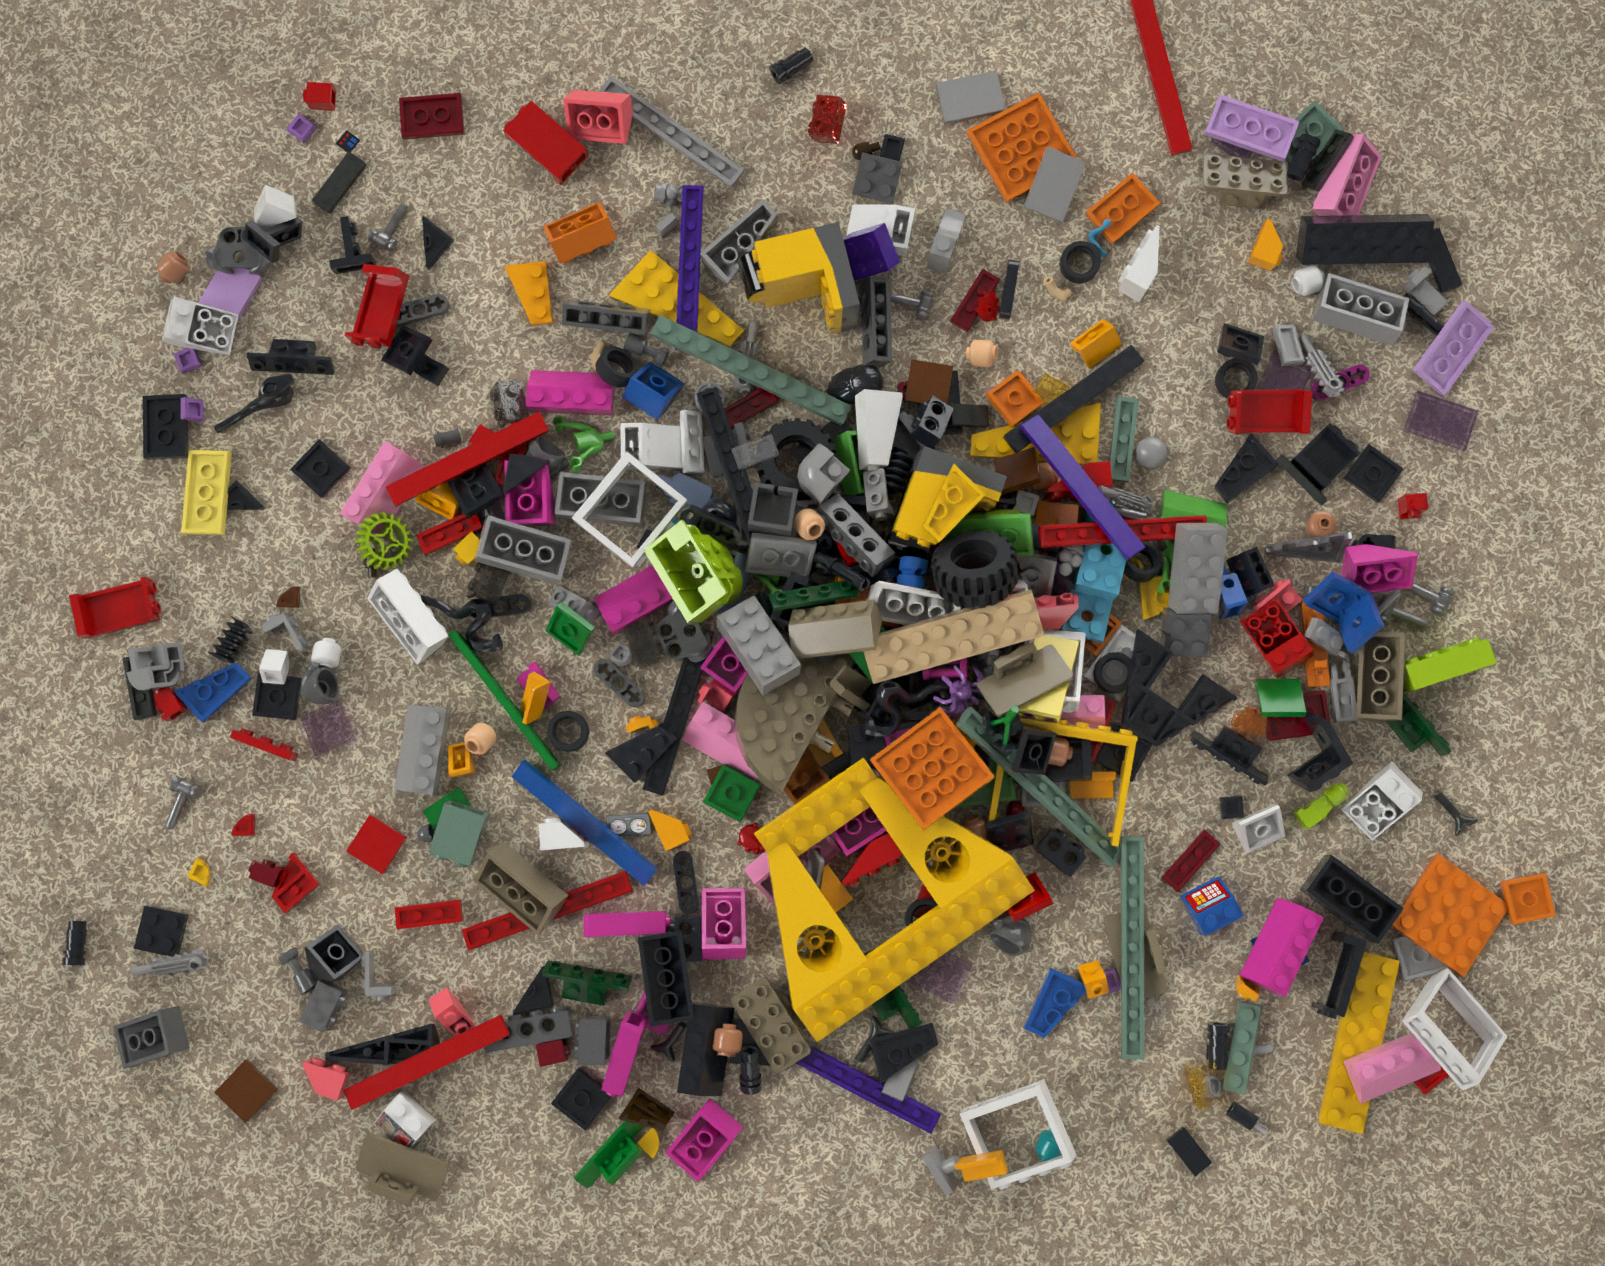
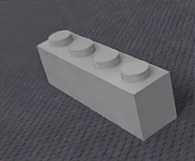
M764 199L761 200L700 253L701 261L715 277L728 285L750 255L751 250L755 248L754 242L759 241L764 234L778 223L777 213Z

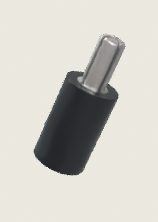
M1234 1101L1226 1112L1228 1117L1248 1130L1254 1128L1263 1135L1268 1131L1267 1127L1257 1121L1258 1116L1244 1108L1242 1104Z

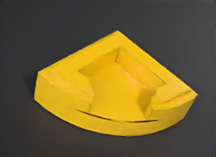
M197 857L187 878L207 887L210 883V870L208 865L201 858Z
M651 1128L637 1142L652 1159L659 1149V1135L655 1128Z

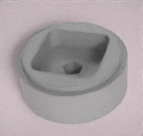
M619 644L612 649L611 659L617 666H626L632 661L633 653L628 645Z
M1209 1075L1203 1077L1201 1089L1206 1098H1217L1220 1095L1221 1084L1216 1076Z

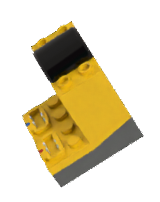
M839 222L754 242L755 249L743 254L738 259V266L748 301L753 303L765 302L766 308L821 295L820 300L829 332L835 334L858 327L860 303Z
M924 446L916 454L911 464L906 484L903 487V493L900 495L894 512L895 517H892L888 528L886 543L895 552L896 556H911L928 560L931 550L937 541L923 528V525L953 464L986 494L972 508L979 512L986 513L989 508L995 507L999 501L1007 476Z

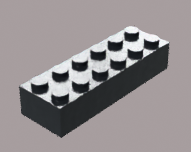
M1428 214L1301 216L1296 258L1302 265L1428 263L1435 221Z

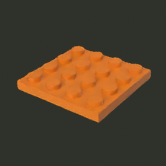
M1040 93L1023 100L966 131L969 140L1006 204L1030 191L1046 147L1049 146L1077 159Z
M941 707L870 759V762L923 831L995 778Z
M1435 854L1401 906L1404 909L1391 927L1421 947V949L1447 966L1460 977H1465L1504 917L1508 906L1505 901L1440 854Z

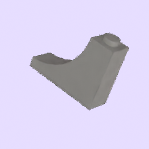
M945 209L929 253L928 269L947 274L966 214Z

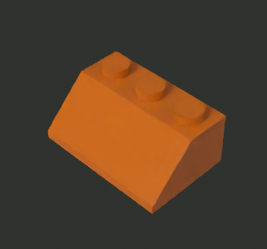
M600 201L543 226L560 264L570 262L581 254H589L595 248L607 246L617 239Z

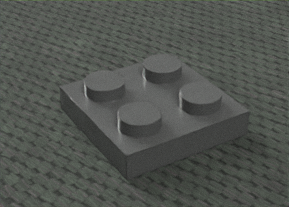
M862 152L852 194L893 204L903 162Z

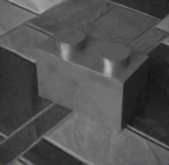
M324 979L319 980L299 1022L322 1033L332 1029L337 1021L335 1014L338 1008L342 1009L347 1000V997H345L347 990Z

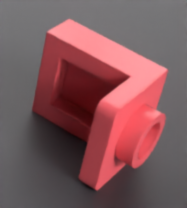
M714 679L711 683H705L699 691L701 696L697 702L701 704L706 700L721 712H724L734 698L735 693Z

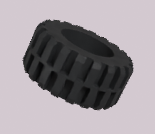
M795 418V421L785 419L782 420V424L778 425L775 423L772 425L769 432L766 431L763 434L762 441H759L756 453L757 471L761 483L774 485L775 496H778V486L798 489L797 500L804 501L810 497L801 489L798 479L784 476L777 467L776 458L779 450L785 445L794 442L805 443L812 449L817 444H821L834 453V456L837 458L836 447L832 443L829 433H825L824 428L819 424L815 426L813 421L808 419L806 422L801 421V418Z
M977 529L971 530V532L962 531L958 535L953 534L949 536L947 541L943 540L933 553L932 569L935 589L946 602L953 603L957 607L966 606L967 609L979 607L980 609L985 608L986 605L993 606L999 600L1003 601L1018 583L1015 548L1007 538L1002 537L999 533H990L989 530L977 531Z

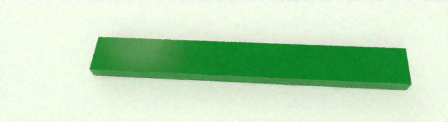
M456 630L451 631L448 636L552 771L558 769L561 766L559 761L530 723L527 725L522 723L524 715L475 651L470 648L462 634Z

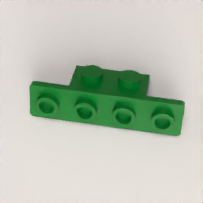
M624 1121L574 1176L575 1181L589 1188L602 1174L608 1183L614 1185L643 1153L633 1138L644 1126Z

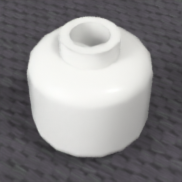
M1314 265L1299 269L1294 273L1291 280L1292 287L1296 293L1303 296L1315 293L1322 289L1325 274Z
M323 638L321 641H317L313 646L311 662H316L320 668L326 667L332 670L339 665L341 646L335 643L336 641L332 638Z

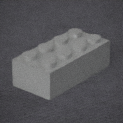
M560 472L555 506L557 518L573 520L574 514L605 477ZM620 478L585 521L642 527L647 491L646 482Z
M488 515L484 521L474 561L557 585L562 579L571 540Z
M1176 523L1168 607L1177 614L1218 613L1228 529L1218 523Z
M755 596L717 616V628L762 696L800 675V662Z

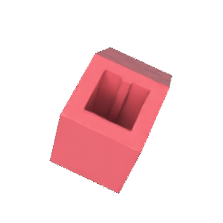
M1064 593L1058 596L1043 595L1034 598L1036 607L1039 609L1038 614L1043 630L1059 629L1079 608L1078 594Z
M447 987L429 999L435 1018L454 1036L476 1026L458 998Z
M317 1057L304 1061L303 1068L317 1095L336 1101L343 1097V1090L346 1088L351 1073L345 1071V1066L339 1064L330 1066L324 1064L325 1060Z

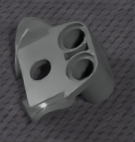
M226 227L222 229L216 246L210 247L205 252V260L211 268L230 275L234 274V270L231 268H250L249 274H256L266 270L270 261L244 240L245 227ZM236 235L235 240L229 243V238ZM238 252H244L245 260L241 263L235 262L234 259L235 254Z
M673 601L668 607V616L660 621L656 628L665 653L673 661L688 658L692 662H699L706 659L712 652L709 632L703 635L698 622L687 623L675 601ZM687 625L695 626L696 633L694 636L687 637L684 634V628ZM664 626L672 628V633L669 636L661 635V629ZM673 645H678L681 647V652L673 656L669 652L670 648Z

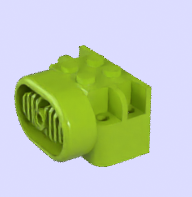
M684 520L679 521L644 549V552L687 623L703 622L723 606L733 603L741 593L743 585L742 573L739 567L735 566L734 559L725 544L710 537V535L701 534L696 526L687 525Z

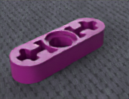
M1359 364L1335 375H1339V378L1344 380L1345 386L1343 389L1347 391L1365 383L1369 379L1370 372L1366 366ZM1357 371L1358 373H1363L1361 379L1357 377L1350 381L1349 377L1353 376ZM1319 380L1311 386L1310 390L1314 400L1323 401L1328 399L1329 396L1323 393V396L1321 393L1317 394L1316 390L1319 386Z

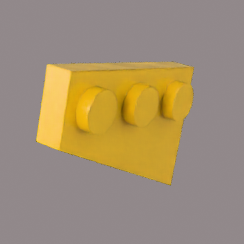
M953 464L923 528L939 543L986 494Z
M1163 576L1154 577L1147 582H1139L1142 621L1163 613V607L1169 608V590L1165 585H1163L1165 588L1163 594H1160L1157 590V586L1163 580Z

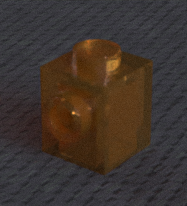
M1245 707L1244 710L1237 711V714L1234 713L1231 726H1234L1233 730L1237 733L1260 738L1263 737L1267 717H1261V714L1257 713V709Z

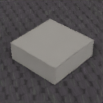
M669 213L656 225L657 233L661 238L677 225L676 217Z

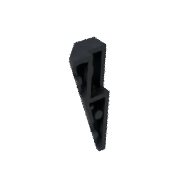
M428 1024L326 1052L325 1060L382 1065L398 1064L440 1044L435 1024Z

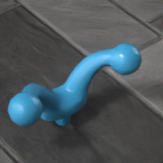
M1105 219L1102 226L1092 229L1088 233L1089 242L1097 248L1101 258L1107 256V251L1098 244L1097 235L1106 227L1111 226V220Z

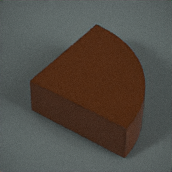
M295 586L286 590L278 598L276 607L299 608L301 587Z

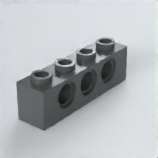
M869 277L860 283L863 365L883 367L892 362L890 278Z
M567 300L563 303L562 325L645 335L649 331L651 309Z
M839 494L819 505L817 513L823 518L825 529L871 577L891 565L895 552Z
M557 1006L551 1008L552 1012L543 1013V1010L529 1012L530 1016L521 1018V1014L508 1016V1020L505 1023L511 1030L510 1038L500 1039L484 1047L485 1053L574 1036L571 1009ZM549 1018L554 1021L555 1027L553 1030L545 1028V1019ZM524 1023L532 1025L533 1032L531 1034H526L523 1031Z

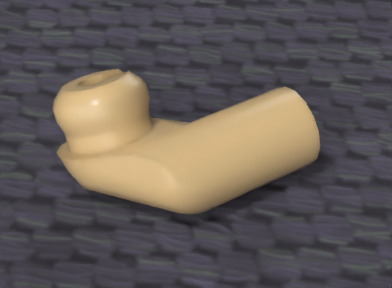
M1049 276L1044 279L1043 283L1051 296L1060 301H1067V298L1071 297V290L1067 287H1063L1060 290L1053 277Z
M598 341L590 357L595 371L597 359L603 350L608 347Z

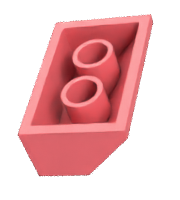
M573 90L563 98L567 132L576 140L627 143L633 116L631 94Z

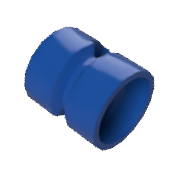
M901 557L899 570L902 573L897 577V584L924 589L926 579L923 578V575L927 574L929 561L918 557Z

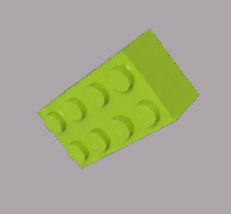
M1479 637L1406 660L1404 664L1403 688L1407 692L1414 691L1496 664L1497 662L1488 638L1480 641Z

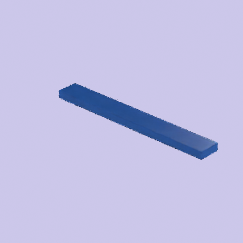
M523 760L512 775L513 779L642 885L645 886L658 869L527 760Z

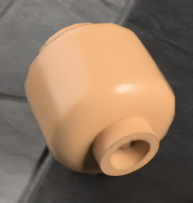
M974 340L971 346L966 349V359L970 360L973 367H991L994 362H997L998 347L991 340Z
M810 508L798 512L793 521L794 529L806 540L817 539L825 529L823 518Z
M476 723L464 736L467 750L478 755L485 754L497 740L494 729L485 723Z

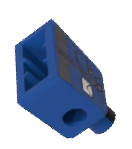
M1225 566L1223 567L1218 611L1220 620L1240 615L1248 603L1237 574H1228Z

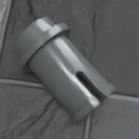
M458 428L443 433L438 431L437 434L433 435L436 447L441 446L443 448V445L461 442Z

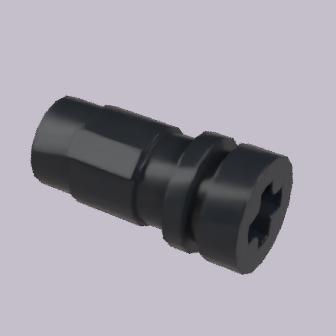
M804 47L786 59H780L777 63L775 62L770 65L769 71L775 82L780 85L786 79H790L792 74L813 62L812 54Z
M1302 134L1296 146L1297 151L1286 174L1289 178L1296 181L1303 180L1311 164V159L1316 155L1321 143L1317 137L1309 134Z
M87 921L68 922L66 950H63L65 957L62 958V965L85 966L86 958H83V956L86 955L84 946L86 944Z
M1209 1022L1207 1023L1209 1044H1207L1206 1059H1209L1208 1068L1226 1070L1228 1060L1227 1040L1230 1039L1227 1033L1230 1032V1024Z
M745 1046L741 1049L740 1091L747 1095H753L762 1090L761 1073L759 1072V1049L755 1046Z

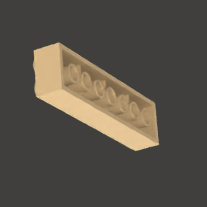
M1030 589L1009 595L1003 601L999 600L993 606L986 605L985 608L980 609L979 607H973V609L964 608L879 633L876 650L863 652L872 682L875 684L1045 635L1033 593Z

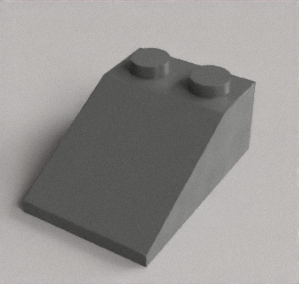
M179 1006L161 1009L113 1026L123 1069L189 1049Z

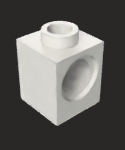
M266 649L259 668L263 683L285 684L291 666L287 651Z

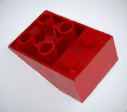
M1110 461L1091 462L1081 467L1097 487L1105 486L1110 489L1113 487ZM1062 480L1048 488L1043 495V500L1049 499V502L1062 501L1061 498L1069 497L1071 501H1076L1077 498Z
M1277 598L1239 621L1277 679L1314 656L1313 648Z
M888 832L867 844L841 880L843 885L847 884L850 887L860 882L859 877L865 874L870 877L880 872L879 867L885 864L887 867H890L900 862L899 857L903 855Z

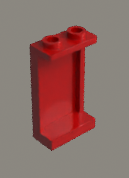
M532 101L524 104L520 108L518 115L514 119H510L504 126L503 132L508 140L511 139L546 169L560 185L589 156L587 149Z
M363 264L361 272L368 276L353 333L345 332L344 336L357 346L368 344V346L376 349H381V346L390 348L410 276L399 268Z
M1231 390L1227 400L1230 414L1226 421L1229 433L1298 432L1310 434L1311 390Z
M141 577L140 581L84 595L78 593L69 595L77 637L87 639L160 620L161 606L155 598V593H157L155 582L150 578Z

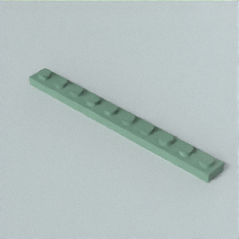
M659 315L650 336L840 426H843L851 409V405L661 315Z
M972 707L967 708L956 725L1109 867L1115 866L1121 856V845L1119 844L1118 847L1112 846L1110 844L1111 837H1108V833L1045 775L1012 771L1016 749L1009 753L998 751L992 743L997 739H1004V737L1000 733L991 736L983 727V717Z
M1121 836L1122 1059H1144V837Z

